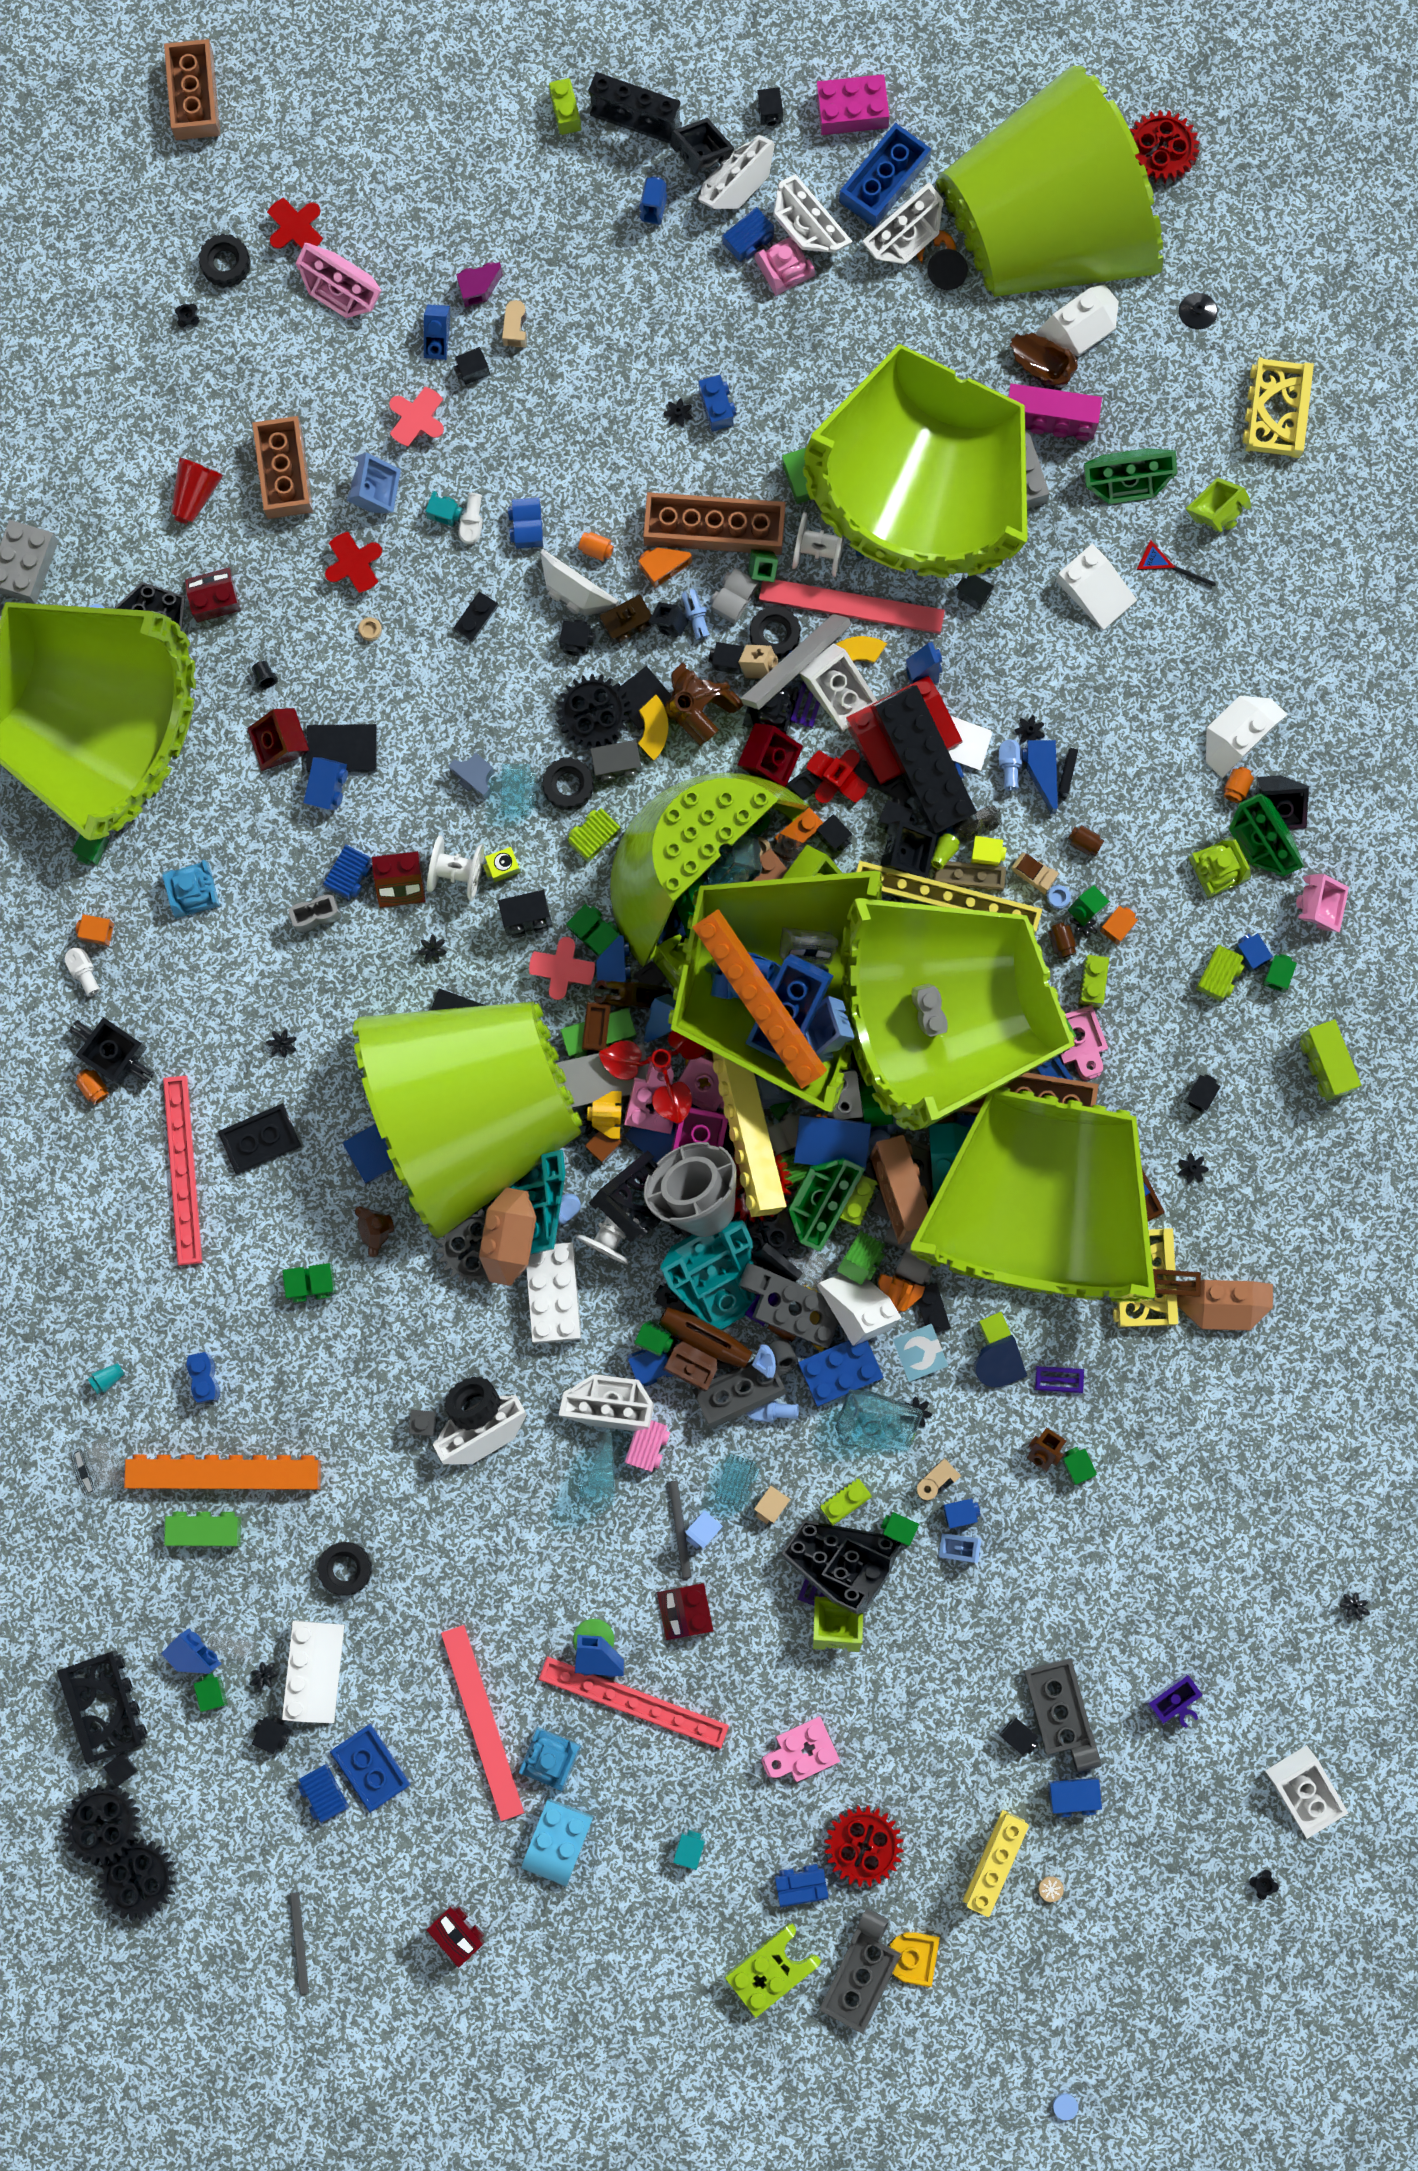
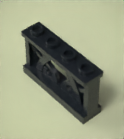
M599 72L595 73L588 89L591 99L590 116L670 144L673 130L682 127V122H680L681 102L679 100Z
M648 1150L604 1185L589 1202L595 1210L599 1208L629 1237L627 1240L630 1243L637 1237L640 1240L644 1238L650 1229L653 1230L662 1221L650 1211L648 1206L637 1205L631 1202L632 1193L629 1187L637 1191H644L648 1175L652 1176L658 1167L652 1160L654 1156ZM633 1219H638L639 1224H636Z
M117 1650L57 1670L86 1765L146 1744L145 1738H148L146 1727L144 1724L140 1725L137 1716L140 1715L139 1705L131 1697L130 1692L133 1691L131 1680L129 1677L125 1678L123 1668L126 1667L125 1660L122 1654H118ZM102 1663L109 1664L113 1669V1675L110 1678L106 1677L104 1670L100 1674V1680H97L95 1673L98 1666ZM91 1666L90 1678H74L73 1672ZM116 1681H117L119 1690H118L117 1688H115L114 1686H112ZM88 1687H91L90 1698L87 1701L83 1700L81 1693L85 1691L88 1694ZM96 1689L109 1694L118 1701L114 1715L108 1725L98 1716H86L85 1710L93 1704L96 1698ZM125 1709H126L128 1718H122L123 1715H124ZM96 1721L104 1730L101 1732L100 1727H98L97 1731L93 1732L91 1724ZM128 1725L132 1729L131 1739L128 1742L117 1740L113 1732L116 1730L118 1734L126 1735L123 1733V1727ZM108 1738L117 1746L99 1754L97 1752V1747Z

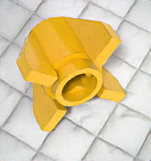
M611 1091L595 1100L592 1107H588L587 1121H592V1126L610 1139H620V1127L614 1126L615 1124H621V1105H615V1103H621L622 1091Z

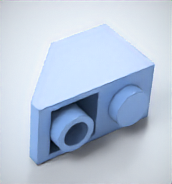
M704 1510L685 1532L688 1535L686 1540L696 1549L699 1546L704 1549L723 1526Z

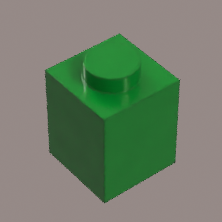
M751 549L747 571L751 579L774 582L778 558L774 552Z
M80 834L72 852L77 856L76 860L86 866H89L90 863L98 865L109 840L106 837L88 840Z
M1093 885L1080 895L1067 910L1084 927L1110 901Z
M1274 955L1262 985L1285 993L1289 988L1297 963L1293 962L1292 958L1287 955Z
M1077 1446L1064 1452L1066 1457L1061 1460L1073 1485H1077L1097 1475L1085 1448L1079 1450Z
M892 1512L891 1516L885 1515L880 1528L884 1529L883 1535L906 1546H910L920 1524Z
M211 1673L200 1676V1682L193 1683L200 1712L228 1705L221 1676L214 1677V1674Z

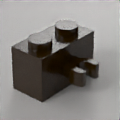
M640 594L599 616L600 623L613 646L617 643L619 645L627 643L631 640L632 635L638 632L643 634L652 628L651 625H653L649 622L652 614Z

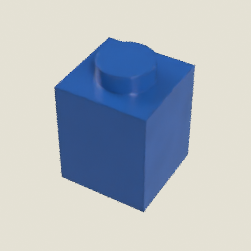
M1250 933L1238 940L1239 944L1235 948L1239 955L1244 956L1242 962L1249 973L1267 963L1273 957L1258 933L1252 937Z
M972 1498L943 1505L948 1529L978 1522L977 1517L981 1516L978 1502L973 1503Z

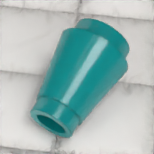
M116 1363L91 1373L92 1376L87 1380L98 1395L110 1389L125 1373L120 1365Z

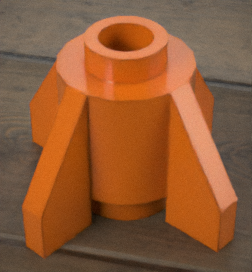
M880 1274L878 1280L879 1289L891 1299L899 1314L900 1311H906L919 1300L925 1289L924 1286L912 1284L895 1275L891 1277Z

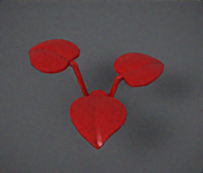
M672 1030L669 1034L668 1043L676 1050L658 1049L652 1054V1057H648V1059L639 1062L642 1058L640 1048L631 1041H619L599 1051V1057L605 1069L612 1076L620 1080L635 1078L638 1074V1066L642 1067L652 1063L655 1070L663 1072L666 1086L659 1087L653 1094L652 1104L655 1111L661 1117L676 1124L682 1123L686 1119L692 1105L691 1091L684 1082H675L671 1085L667 1070L671 1067V1056L680 1053L687 1060L698 1059L704 1055L707 1050L706 1047Z

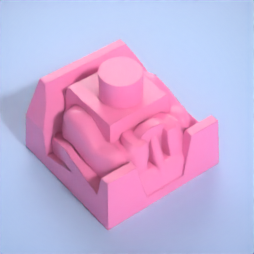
M790 236L774 244L766 251L762 249L755 253L754 259L775 296L815 276V269L810 259L807 260L801 248Z
M1325 874L1304 876V882L1309 885L1304 886L1303 895H1299L1296 899L1297 908L1302 909L1303 912L1298 918L1317 924V928L1321 930L1340 933L1349 887Z

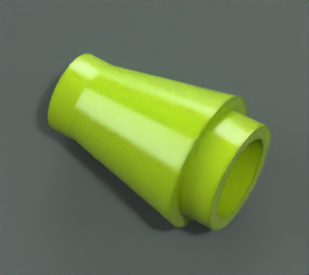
M943 834L942 837L938 838L931 861L933 867L943 869L944 865L959 850L960 842L955 836Z

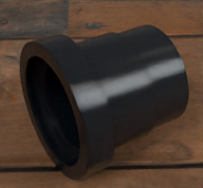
M260 661L252 666L251 669L255 677L257 689L265 690L278 682L277 675L272 672L267 661Z

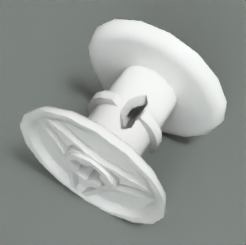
M803 512L796 540L792 569L797 568L801 553L814 555L815 559H819V557L834 559L832 576L836 578L845 536L842 535L840 538L835 535L824 534V530H821L820 533L806 530L808 515L806 512Z
M439 835L435 842L427 878L428 893L435 889L439 877L451 879L452 883H455V880L467 882V897L472 902L481 876L484 844H480L476 848L472 860L462 858L461 854H456V856L444 854V839Z
M606 1216L603 1224L599 1223L600 1229L594 1240L583 1235L575 1237L600 1253L628 1265L627 1258L615 1251L621 1239H625L626 1236L608 1216ZM634 1218L633 1221L639 1224L638 1219Z

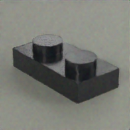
M479 591L454 626V631L473 643L499 604Z
M937 1283L924 1286L923 1295L917 1300L924 1326L932 1324L935 1333L951 1329Z

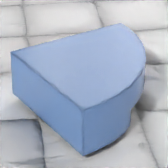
M761 1345L752 1366L767 1378H773L776 1369L774 1354L768 1345Z

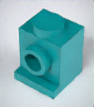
M433 491L425 513L427 519L453 527L455 521L460 520L463 508L458 507L454 499L447 496L440 498L438 493Z

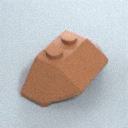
M506 1187L487 1209L479 1258L490 1282L511 1286L514 1280L528 1266L536 1223V1215L529 1200L528 1191Z
M1201 1280L1200 1297L1177 1296V1306L1201 1329L1250 1331L1273 1308V1284L1255 1281ZM1177 1286V1290L1195 1291V1287Z

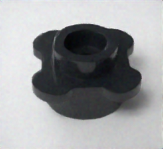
M183 304L175 309L179 319L177 321L179 327L184 328L186 325L192 324L196 326L199 324L200 319L196 313L198 308L195 304Z
M1263 1870L1259 1876L1251 1877L1249 1881L1250 1885L1255 1888L1257 1897L1261 1900L1266 1899L1267 1895L1273 1892L1276 1893L1279 1889V1885L1274 1882L1271 1877L1272 1873L1269 1870Z

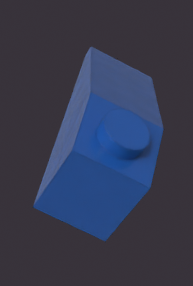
M1028 740L1026 748H1022V762H1026V769L1051 814H1056L1058 809L1056 740Z

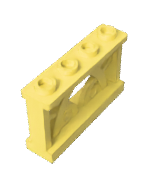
M1259 357L1256 365L1252 364L1250 378H1253L1254 381L1253 386H1249L1247 400H1251V407L1246 409L1245 422H1249L1248 430L1244 429L1242 443L1246 444L1245 451L1287 455L1293 458L1301 457L1305 445L1314 363L1305 362L1304 364ZM1266 371H1274L1279 376L1280 382L1276 383L1275 378L1269 375L1271 381L1266 383L1263 381L1262 375ZM1284 373L1299 374L1300 377L1285 380ZM1261 388L1265 392L1259 397V392ZM1289 388V394L1292 391L1296 392L1297 397L1290 398L1286 389ZM1281 392L1284 401L1297 409L1296 412L1285 414L1277 424L1268 414L1264 404L1271 397ZM1257 414L1261 421L1256 422ZM1286 420L1293 422V427H1288L1286 424L1285 428H1282V425ZM1263 429L1265 433L1262 437L1267 436L1270 431L1274 435L1269 441L1261 442L1256 437V431ZM1277 437H1280L1292 443V445L1277 444L1275 441Z
M1173 1228L1149 1230V1237H1161V1242L1150 1246L1152 1260L1154 1261L1156 1257L1161 1259L1160 1266H1153V1269L1175 1270ZM1163 1275V1280L1176 1281V1276ZM1157 1285L1158 1289L1176 1290V1286ZM1155 1295L1154 1301H1143L1141 1299L1140 1302H1117V1308H1113V1321L1118 1322V1328L1178 1325L1177 1295H1163L1161 1298ZM1132 1303L1135 1309L1133 1312L1139 1309L1140 1304L1144 1305L1142 1315L1136 1319L1130 1318L1126 1314L1127 1304ZM1149 1309L1165 1313V1319L1145 1320Z
M1001 1810L962 1900L967 1903L969 1909L986 1917L991 1915L1029 1825L1025 1823L1024 1819Z

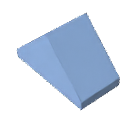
M942 1533L939 1557L978 1563L981 1539Z

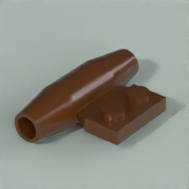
M667 1307L658 1324L681 1341L680 1344L672 1349L663 1370L704 1392L708 1390L717 1371V1360L744 1369L752 1355L751 1350L730 1334L696 1316Z

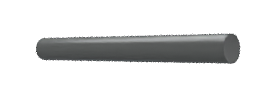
M678 1480L670 1481L668 1483L682 1578L692 1577Z
M293 1892L289 1894L299 1994L309 1993L300 1895L299 1892Z

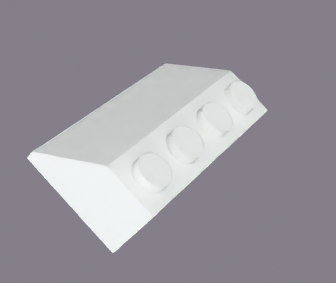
M293 1621L282 1720L334 1723L345 1625Z

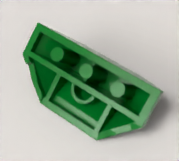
M1145 448L1101 455L1084 463L1085 486L1108 504L1154 498L1177 475L1176 451Z
M1258 794L1238 804L1228 828L1251 865L1266 871L1275 872L1282 877L1304 867L1291 832L1269 798Z
M845 1158L809 1167L788 1206V1211L800 1243L817 1251H822L865 1170L864 1167Z

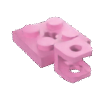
M1090 1005L1066 1013V1018L1072 1029L1083 1032L1084 1036L1081 1037V1041L1074 1040L1075 1045L1059 1055L1063 1065L1074 1062L1077 1073L1082 1081H1088L1101 1075L1103 1063L1099 1053L1109 1049L1094 1008ZM1086 1066H1092L1093 1070L1087 1069Z
M704 1055L698 1059L689 1060L677 1082H684L689 1087L692 1094V1104L701 1109L715 1112L718 1106L724 1109L723 1097L719 1094L718 1076L713 1069L714 1060ZM704 1077L708 1078V1082L711 1085H705L704 1088H701L698 1080Z
M652 1063L648 1066L646 1080L634 1078L624 1125L671 1134L673 1122L661 1117L655 1110L649 1111V1108L646 1107L647 1104L652 1103L654 1092L659 1087L666 1086L663 1073L659 1074V1071L654 1069ZM671 1065L667 1072L672 1085L674 1073Z
M820 1716L775 1736L780 1748L766 1754L761 1759L768 1777L777 1778L791 1772L795 1782L840 1762ZM805 1742L814 1746L811 1756L807 1753L803 1754L801 1751L804 1748ZM774 1760H776L778 1763V1767L776 1769H773L772 1762Z

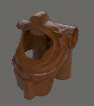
M681 663L672 672V697L666 702L664 708L667 717L679 723L690 737L701 746L719 731L713 722L702 712L707 703H714L728 713L737 712L744 704L733 691L728 690L730 686L727 682L713 683L710 680H701L694 671L686 669V664Z

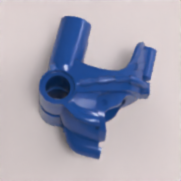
M748 952L772 987L781 966L755 953ZM715 961L707 963L704 966V970L711 974L713 982L710 995L725 999H740Z

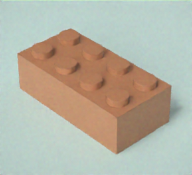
M209 39L165 43L170 123L175 140L221 136L214 52Z
M298 416L252 422L263 509L267 518L273 519L313 513L302 425Z
M904 1135L876 1142L869 1155L898 1244L914 1240L930 1209L926 1202L928 1198L927 1191L924 1186H921L918 1179L920 1177L918 1165L916 1163L913 1164L911 1158V1144L909 1141L906 1142Z

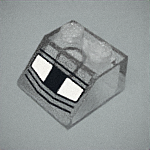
M782 928L779 956L782 960H785L786 957L792 954L816 967H822L823 964L831 963L839 941L827 931Z
M106 1436L85 1444L67 1454L82 1500L125 1483V1471L113 1437Z

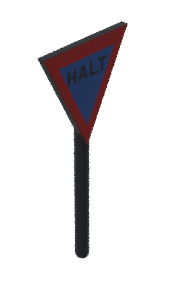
M1151 539L1137 567V570L1172 569L1213 587L1216 586V583L1173 565Z

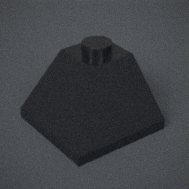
M1281 775L1257 777L1256 795L1262 794L1271 800L1287 828H1307L1309 786Z

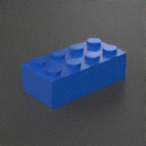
M895 122L841 188L839 203L876 228L929 163L931 148Z
M790 954L785 958L772 985V989L805 1036L834 975ZM755 1022L745 1044L784 1063L757 1022Z

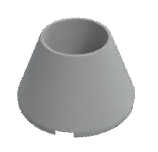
M709 1142L690 1143L674 1149L656 1163L658 1167L652 1176L648 1175L644 1186L645 1202L656 1217L700 1237L714 1235L727 1227L734 1216L736 1165L727 1150L721 1146L719 1148L711 1146Z

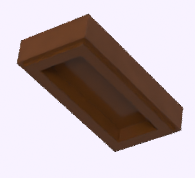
M587 1002L582 1050L599 1052L606 1049L611 1004Z

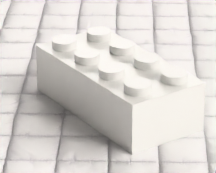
M573 1242L555 1244L554 1250L530 1255L527 1266L531 1332L534 1344L582 1340Z

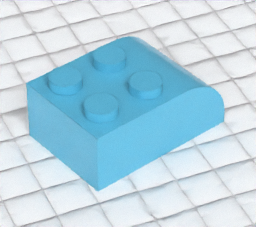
M548 1798L521 1869L567 1887L594 1816Z

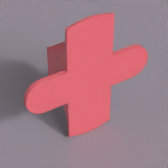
M428 387L423 388L413 403L402 396L391 398L389 403L391 410L402 418L390 432V435L397 442L405 446H409L418 435L422 437L424 433L433 438L440 437L444 432V427L433 416L443 398L436 391Z
M563 937L559 940L556 955L534 951L530 959L529 974L550 979L549 995L554 1000H561L565 997L568 984L591 985L594 978L595 962L574 959L575 942L570 937Z

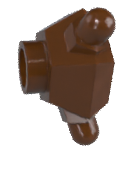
M358 1206L355 1209V1215L358 1217L357 1227L362 1242L368 1246V1255L372 1258L377 1257L379 1249L388 1239V1235L394 1232L393 1220L389 1214L383 1215L378 1211Z

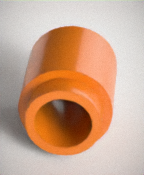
M584 532L578 549L587 556L604 561L606 558L610 559L614 546L611 545L612 540L593 532Z
M1244 767L1233 769L1224 787L1225 793L1223 796L1231 802L1241 803L1242 799L1246 798L1254 780V777L1251 775L1252 772Z
M85 1069L76 1076L75 1084L89 1102L91 1101L96 1105L109 1096L108 1087L94 1069L90 1071Z

